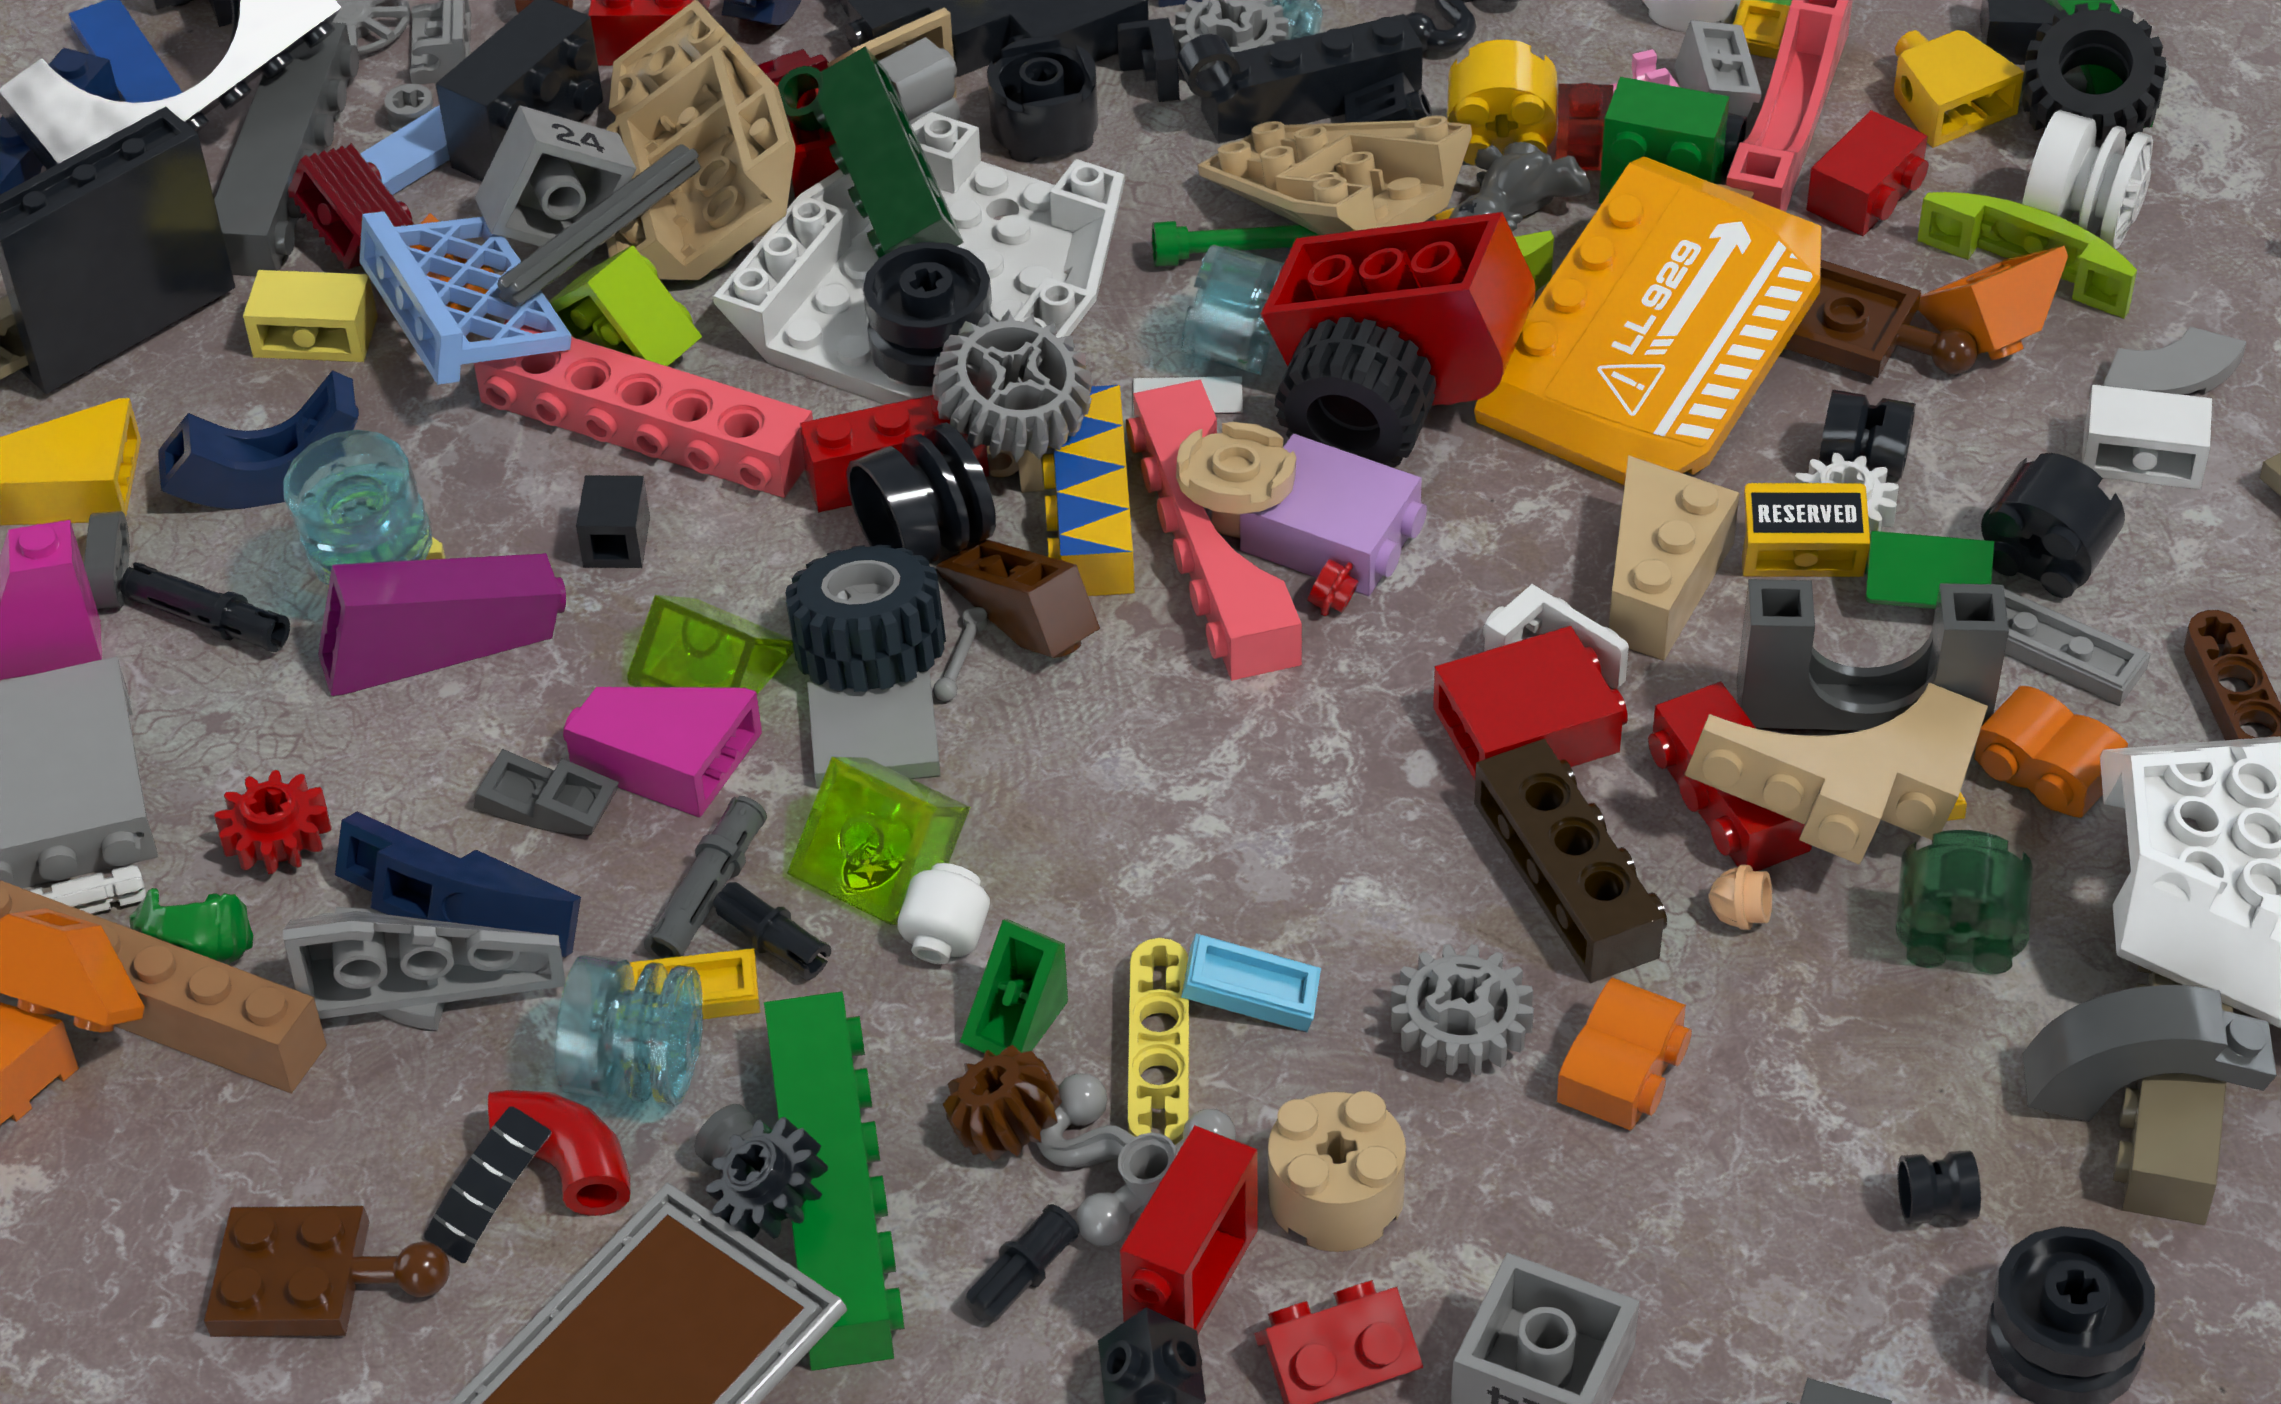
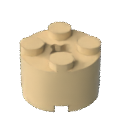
M1360 1091L1354 1094L1327 1092L1304 1099L1290 1100L1283 1104L1278 1111L1277 1120L1271 1130L1268 1141L1269 1206L1278 1225L1287 1233L1289 1227L1294 1232L1306 1237V1245L1331 1252L1351 1251L1366 1247L1383 1236V1229L1395 1217L1397 1220L1403 1209L1406 1157L1405 1138L1399 1123L1386 1110V1104L1380 1096L1369 1091Z

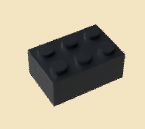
M534 0L435 83L451 168L479 181H483L520 105L576 122H580L588 114L595 111L598 105L603 102L590 16L553 0Z

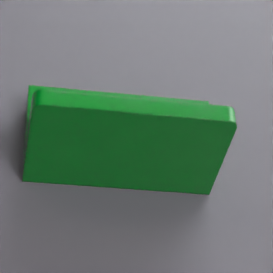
M1871 531L1870 548L1865 567V574H1867L1866 601L1870 604L1936 609L1940 583L1991 584L1994 541Z

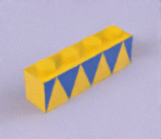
M1120 385L1092 386L1089 396L1092 398L1088 414L1084 415L1080 430L1076 433L1075 437H1067V441L1063 444L1060 451L1054 449V453L1043 454L1044 489H1056V495L1045 496L1047 531H1059V537L1047 538L1048 557L1077 565L1088 596L1135 594L1133 543Z

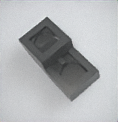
M502 749L475 794L474 808L493 816L537 829L568 834L592 835L615 795L619 782L561 758L555 770H552Z

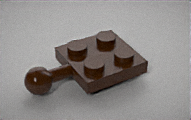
M1821 260L1820 293L1785 346V349L1879 378L1896 346L1932 356V360L1937 368L1948 374L1966 372L1973 366L1978 355L1975 339L1965 330L1951 328L1936 334L1909 325L1919 308L1921 290Z
M364 1206L231 1207L204 1323L211 1337L346 1336L357 1284H398L409 1295L428 1297L439 1292L446 1284L450 1274L449 1260L440 1247L429 1242L410 1244L398 1256H363L370 1223Z

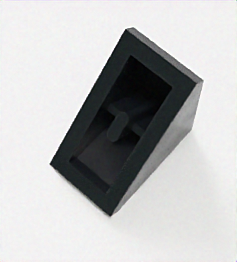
M1982 0L1980 12L1982 43L2013 64L2025 65L2030 41L2036 40L2037 30L2044 22L2052 25L2053 15L2060 10L2044 0Z

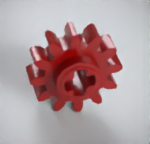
M273 770L268 777L269 781L258 783L255 778L248 776L245 778L247 790L245 794L241 795L237 792H226L224 794L227 809L218 811L214 815L219 831L218 835L224 855L226 857L238 855L242 870L250 869L258 860L264 861L268 874H274L278 868V862L286 860L292 866L299 868L302 866L300 852L303 849L310 852H321L323 850L319 834L331 831L332 826L322 788L308 789L304 774L296 775L288 784L283 783L278 770Z

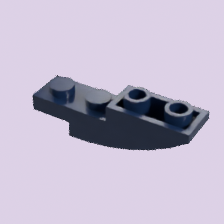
M358 811L341 820L335 876L372 892L370 908L386 915L559 936L562 957L573 953L581 901L580 896L478 850H474L459 858Z

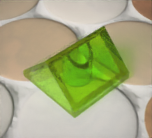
M655 595L627 673L628 684L634 687L748 688L756 691L758 695L794 653L793 642L789 637L699 599Z

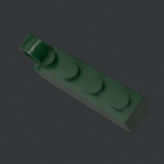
M866 46L823 71H819L811 66H801L789 71L780 80L777 87L787 118L801 130L814 131L823 128L826 133L831 131L835 143L829 146V150L844 175L850 174L854 186L848 189L849 196L859 214L864 219L869 217L873 229L867 232V237L879 258L899 247L921 242L949 243L955 246L964 243L890 76ZM812 89H819L816 98L811 104L797 109L798 101L806 92Z

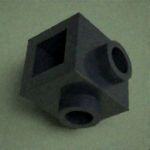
M1146 1307L1098 1340L1105 1404L1206 1403L1202 1358L1199 1350L1197 1330Z

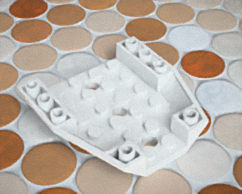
M933 112L911 124L964 243L958 247L969 250L985 264L991 283L992 303L990 310L994 320L997 322L1001 321L1002 316L1005 315L1008 309L1015 321L1024 322L1033 313L1035 325L1044 328L1055 322L1057 338L1070 336L1097 300L1125 183V174L1075 159L1059 181L1053 185L981 161L979 127ZM839 169L801 193L788 207L786 216L771 227L714 294V304L771 365L882 404H891L934 395L932 387L910 386L889 378L874 363L869 348L867 331L869 320L865 312L863 286L867 272L879 257L867 237V232L873 229L869 217L864 219L859 214L849 196L848 189L854 186L850 174L844 175ZM1008 215V216H1005V217L1001 218L1000 220H995V219H993L994 217H997V216Z
M2281 736L2104 749L2100 755L2103 801L2105 805L2125 808L2131 868L2128 878L2112 904L2117 956L2182 985L2219 990L2222 1003L2281 1028ZM2186 817L2196 820L2197 825L2202 831L2191 828L2182 818Z

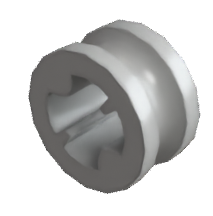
M409 83L397 86L388 92L384 99L386 111L388 112L389 126L394 132L434 109L431 91L420 84Z

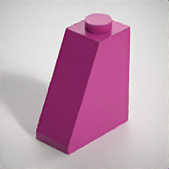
M64 520L8 529L0 554V680L102 660L100 617L71 521Z
M596 687L581 707H576L572 710L566 720L563 731L570 762L618 781V788L701 818L762 734L756 691L748 688Z

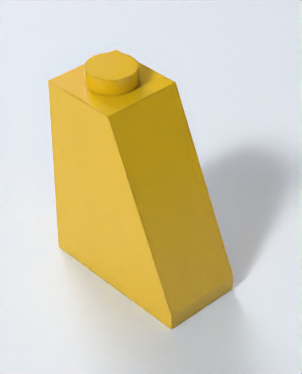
M118 398L1 436L0 525L45 524L70 520L71 523H89L92 513L122 511L126 517L141 444V437L130 398Z

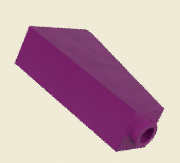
M546 553L332 565L318 656L330 695L349 694L552 639L557 613H563L566 607L565 584L561 577H555Z

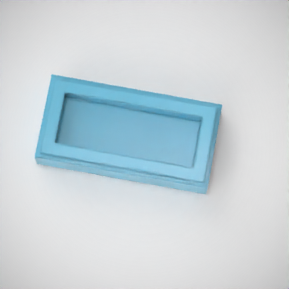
M1196 933L1190 946L1181 998L1307 1032L1314 1019L1321 968Z

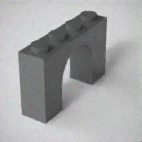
M1748 579L1736 681L1737 703L1756 728L1870 729L1904 713L1917 702L1929 682L1987 705L1988 708L1982 725L1994 714L2009 633L2004 585L1940 583L1932 631L1924 645L1909 657L1896 663L1880 667L1861 668L1833 662L1814 649L1815 617L1812 580Z

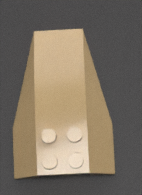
M694 0L613 62L609 110L616 117L615 122L609 125L607 130L620 135L636 167L632 179L677 145L684 144L689 150L694 148L699 155L697 160L701 167L698 173L606 241L609 257L634 245L641 255L651 261L657 270L658 278L662 280H700L713 269L725 266L736 252L756 237L764 236L775 223L785 217L796 150L778 87L698 0Z

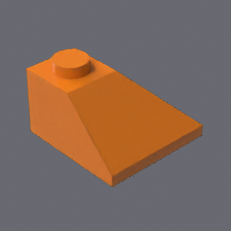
M2065 245L2004 259L1920 296L1918 311L1940 332L1951 328H1959L1970 333L1977 343L1978 354L1988 352L1991 360L2014 354L2024 349L2021 339L2041 331L2068 259Z

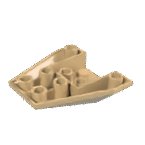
M1428 116L1419 120L1297 125H1284L1282 122L1276 121L1265 122L1254 126L1252 134L1240 141L1220 146L1216 155L1197 166L1199 176L1319 235L1424 222L1447 208L1472 137L1470 124L1447 122V118L1444 116Z

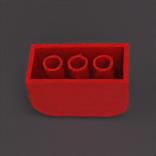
M1503 212L1296 238L1260 315L1287 366L1304 334L1310 328L1316 329L1318 324L1329 319L1337 324L1340 317H1352L1355 322L1362 323L1363 319L1376 321V326L1385 330L1389 326L1400 332L1398 337L1402 340H1411L1419 348L1417 355L1426 357L1432 366L1429 374L1435 376L1436 388L1433 393L1435 398L1432 405H1452L1459 402L1481 399L1498 387L1533 305L1536 289L1533 276Z

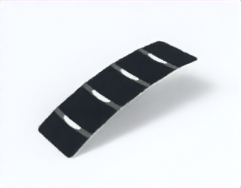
M509 1107L482 1140L450 1187L424 1234V1238L440 1247L445 1253L459 1262L466 1263L497 1208L531 1159L550 1137L551 1130L517 1108Z

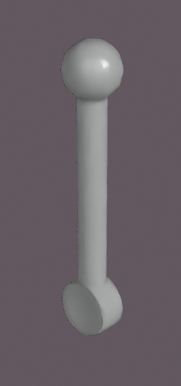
M971 607L963 613L965 630L944 678H940L934 684V694L941 701H950L957 695L958 687L955 682L976 632L984 630L988 625L987 612L983 608Z

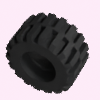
M2087 3L2075 5L2074 14L2069 15L2063 9L2053 15L2052 25L2044 22L2037 30L2036 40H2031L2027 49L2022 83L2024 112H2030L2029 123L2035 131L2041 128L2046 129L2048 122L2058 110L2095 120V147L2101 148L2107 135L2115 126L2125 128L2128 141H2131L2135 133H2143V127L2150 128L2155 119L2157 108H2159L2166 72V57H2161L2163 50L2159 36L2150 38L2152 27L2144 19L2137 24L2133 22L2134 12L2124 7L2120 14L2111 12L2112 4L2099 3L2098 10H2089ZM2087 64L2099 65L2117 74L2122 80L2123 85L2109 93L2087 94L2073 88L2067 83L2063 75L2078 66Z
M1340 317L1337 324L1328 319L1320 322L1316 329L1310 328L1304 334L1301 342H1299L1275 396V407L1279 409L1276 417L1281 426L1288 428L1285 435L1289 439L1294 433L1395 468L1401 464L1403 458H1408L1412 452L1435 398L1433 393L1436 388L1435 376L1429 374L1432 366L1426 357L1417 355L1419 348L1411 340H1402L1398 337L1400 332L1389 326L1385 330L1376 326V321L1363 319V322L1359 323L1355 322L1352 317Z

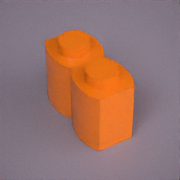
M2020 685L1981 726L1976 742L1974 759L1992 778L1998 781H2005L2014 786L2028 788L2048 809L2082 818L2103 795L2100 766L2102 751L2104 749L2128 748V742L2104 723L2084 715L2073 714L2053 696L2039 689Z
M1612 977L1601 991L1586 1025L1577 1035L1558 1074L1557 1102L1630 1131L1635 1127L1642 1113L1652 1116L1661 1101L1665 1089L1666 1079L1661 1076L1669 1064L1674 1066L1680 1065L1690 1043L1692 1030L1684 1027L1686 1005Z

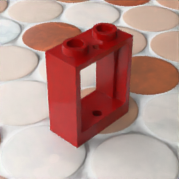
M1196 1125L1193 1126L1120 1249L1123 1323L1147 1307L1197 1330V1335L1199 1334L1258 1231L1256 1148Z

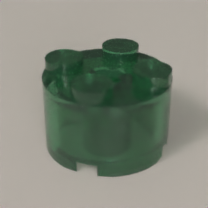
M1947 830L1935 833L1932 836V844L1916 850V842L1909 845L1901 857L1896 915V933L1899 940L1907 948V959L1912 964L1924 968L1938 967L1946 960L1973 963L1977 970L1988 974H1999L2010 970L2013 965V957L2022 952L2029 941L2033 864L2030 857L2023 851L2022 859L2008 851V840L1991 833L1974 830Z

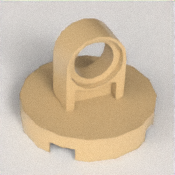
M1227 422L1222 423V433L1210 434L1202 438L1203 429L1192 432L1180 444L1176 463V479L1181 491L1197 505L1212 510L1211 522L1219 534L1240 539V514L1264 511L1280 504L1292 492L1296 476V455L1294 451L1289 453L1283 448V437L1275 431L1257 424Z

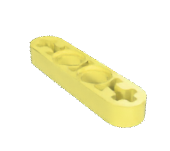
M1155 938L1139 944L1132 952L1130 959L1128 1132L1135 1137L1151 1133L1152 1108H1165V1134L1163 1135L1171 1139L1173 1144L1176 1145L1183 1139L1184 1125L1189 1119V1000L1181 998L1188 955L1187 951L1179 943L1171 939ZM1156 966L1167 967L1166 990H1153V972ZM1163 1013L1174 1017L1177 1023L1167 1031L1155 1032L1145 1028L1142 1025V1021L1152 1014ZM1160 1065L1171 1068L1177 1076L1167 1084L1154 1085L1144 1081L1141 1074L1152 1066Z

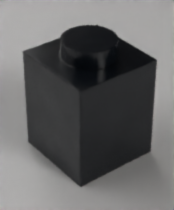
M585 475L576 524L583 568H642L650 523L644 476Z

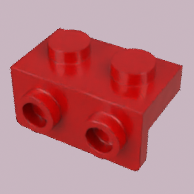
M1373 1280L1334 1292L1333 1295L1337 1306L1313 1314L1311 1313L1308 1301L1268 1313L1272 1327L1254 1333L1258 1347L1264 1345L1266 1347L1284 1404H1314L1424 1368L1397 1287L1377 1293Z

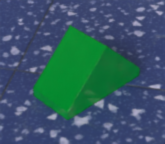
M1003 919L960 1043L983 1053L989 1050L996 1056L1011 1045H1014L1021 1053L1033 1051L1068 1003L1065 943L1009 919Z

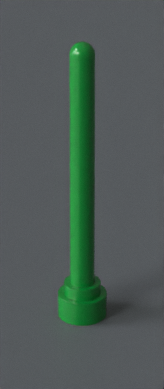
M1176 221L1152 222L1151 229L1152 254L1155 267L1178 266L1179 260L1189 259V254L1292 248L1296 238L1319 235L1301 225L1188 231L1187 226H1177Z

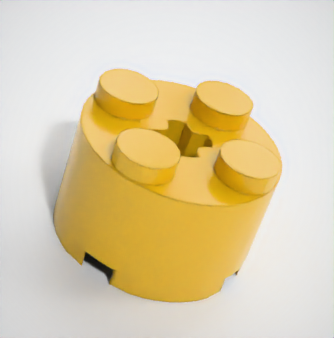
M1491 40L1469 48V56L1458 64L1457 59L1454 61L1448 74L1447 122L1471 125L1472 137L1463 160L1465 163L1475 165L1479 149H1486L1493 145L1502 153L1507 145L1515 142L1530 143L1539 148L1541 152L1547 153V147L1553 141L1557 131V71L1553 62L1546 55L1544 61L1531 53L1530 45L1521 41Z

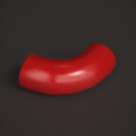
M522 1090L489 1092L488 1117L490 1130L511 1106L551 1130L550 1137L534 1157L551 1163L559 1172L562 1181L563 1201L569 1209L575 1213L587 1216H602L620 1210L629 1202L631 1195L630 1174L620 1141L616 1134L591 1108L552 1092Z

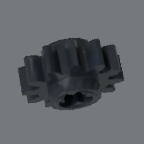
M784 1117L777 1121L773 1130L760 1119L756 1120L752 1128V1137L744 1140L739 1135L733 1134L730 1137V1145L733 1149L727 1158L718 1157L713 1160L712 1165L723 1176L721 1179L711 1182L706 1187V1192L717 1201L711 1212L716 1217H720L729 1223L735 1230L754 1239L761 1228L775 1239L780 1234L782 1220L789 1218L793 1222L801 1224L804 1221L801 1207L805 1201H814L821 1198L822 1193L811 1183V1180L823 1175L828 1170V1166L816 1156L820 1151L821 1145L803 1128H796Z

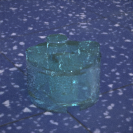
M1211 245L1202 261L1194 287L1199 288L1194 306L1188 305L1182 333V352L1192 354L1196 358L1261 375L1270 346L1268 342H1265L1266 336H1272L1260 314L1282 270L1284 262L1227 246Z

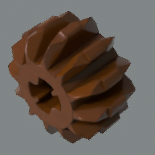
M1014 1045L1006 1047L997 1056L987 1050L983 1060L976 1064L965 1063L964 1076L953 1079L948 1083L951 1095L942 1104L947 1113L946 1118L962 1146L968 1148L972 1155L984 1153L993 1162L1008 1150L1018 1157L1022 1147L1027 1143H1042L1040 1132L1042 1129L1053 1127L1058 1123L1055 1110L1062 1103V1099L1059 1095V1087L1043 1060L1037 1058L1033 1051L1021 1053Z

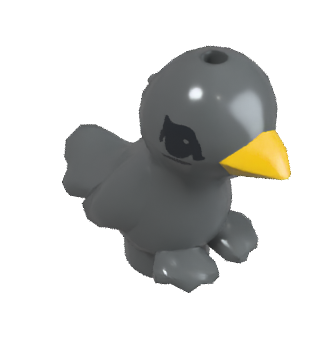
M1511 143L1503 149L1502 153L1497 147L1491 145L1486 149H1479L1475 159V166L1487 170V172L1477 173V181L1480 183L1481 191L1477 195L1470 196L1457 207L1442 211L1434 217L1436 220L1503 212L1511 231L1517 229V223H1520L1524 216L1549 204L1554 197L1582 196L1590 192L1591 185L1584 170L1579 167L1574 156L1569 155L1552 161L1551 155L1541 152L1539 148L1530 143Z

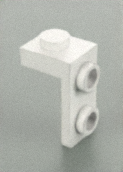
M1533 584L1506 607L1501 606L1495 609L1484 625V651L1572 626L1583 646H1590L1595 651L1601 666L1602 676L1606 683L1613 689H1618L1626 681L1628 643L1612 629L1599 625L1571 608L1564 600L1551 596Z

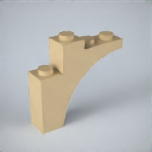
M1929 682L1917 702L1904 713L1886 723L1854 733L1830 736L1782 734L1740 725L1709 714L1684 775L1805 824L1799 839L1800 841L1860 865L1880 820L1932 841H1938L1959 797L1988 706Z

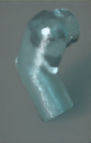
M1272 0L1274 5H1281L1283 7V18H1288L1289 25L1293 27L1291 39L1320 32L1323 11L1316 0Z

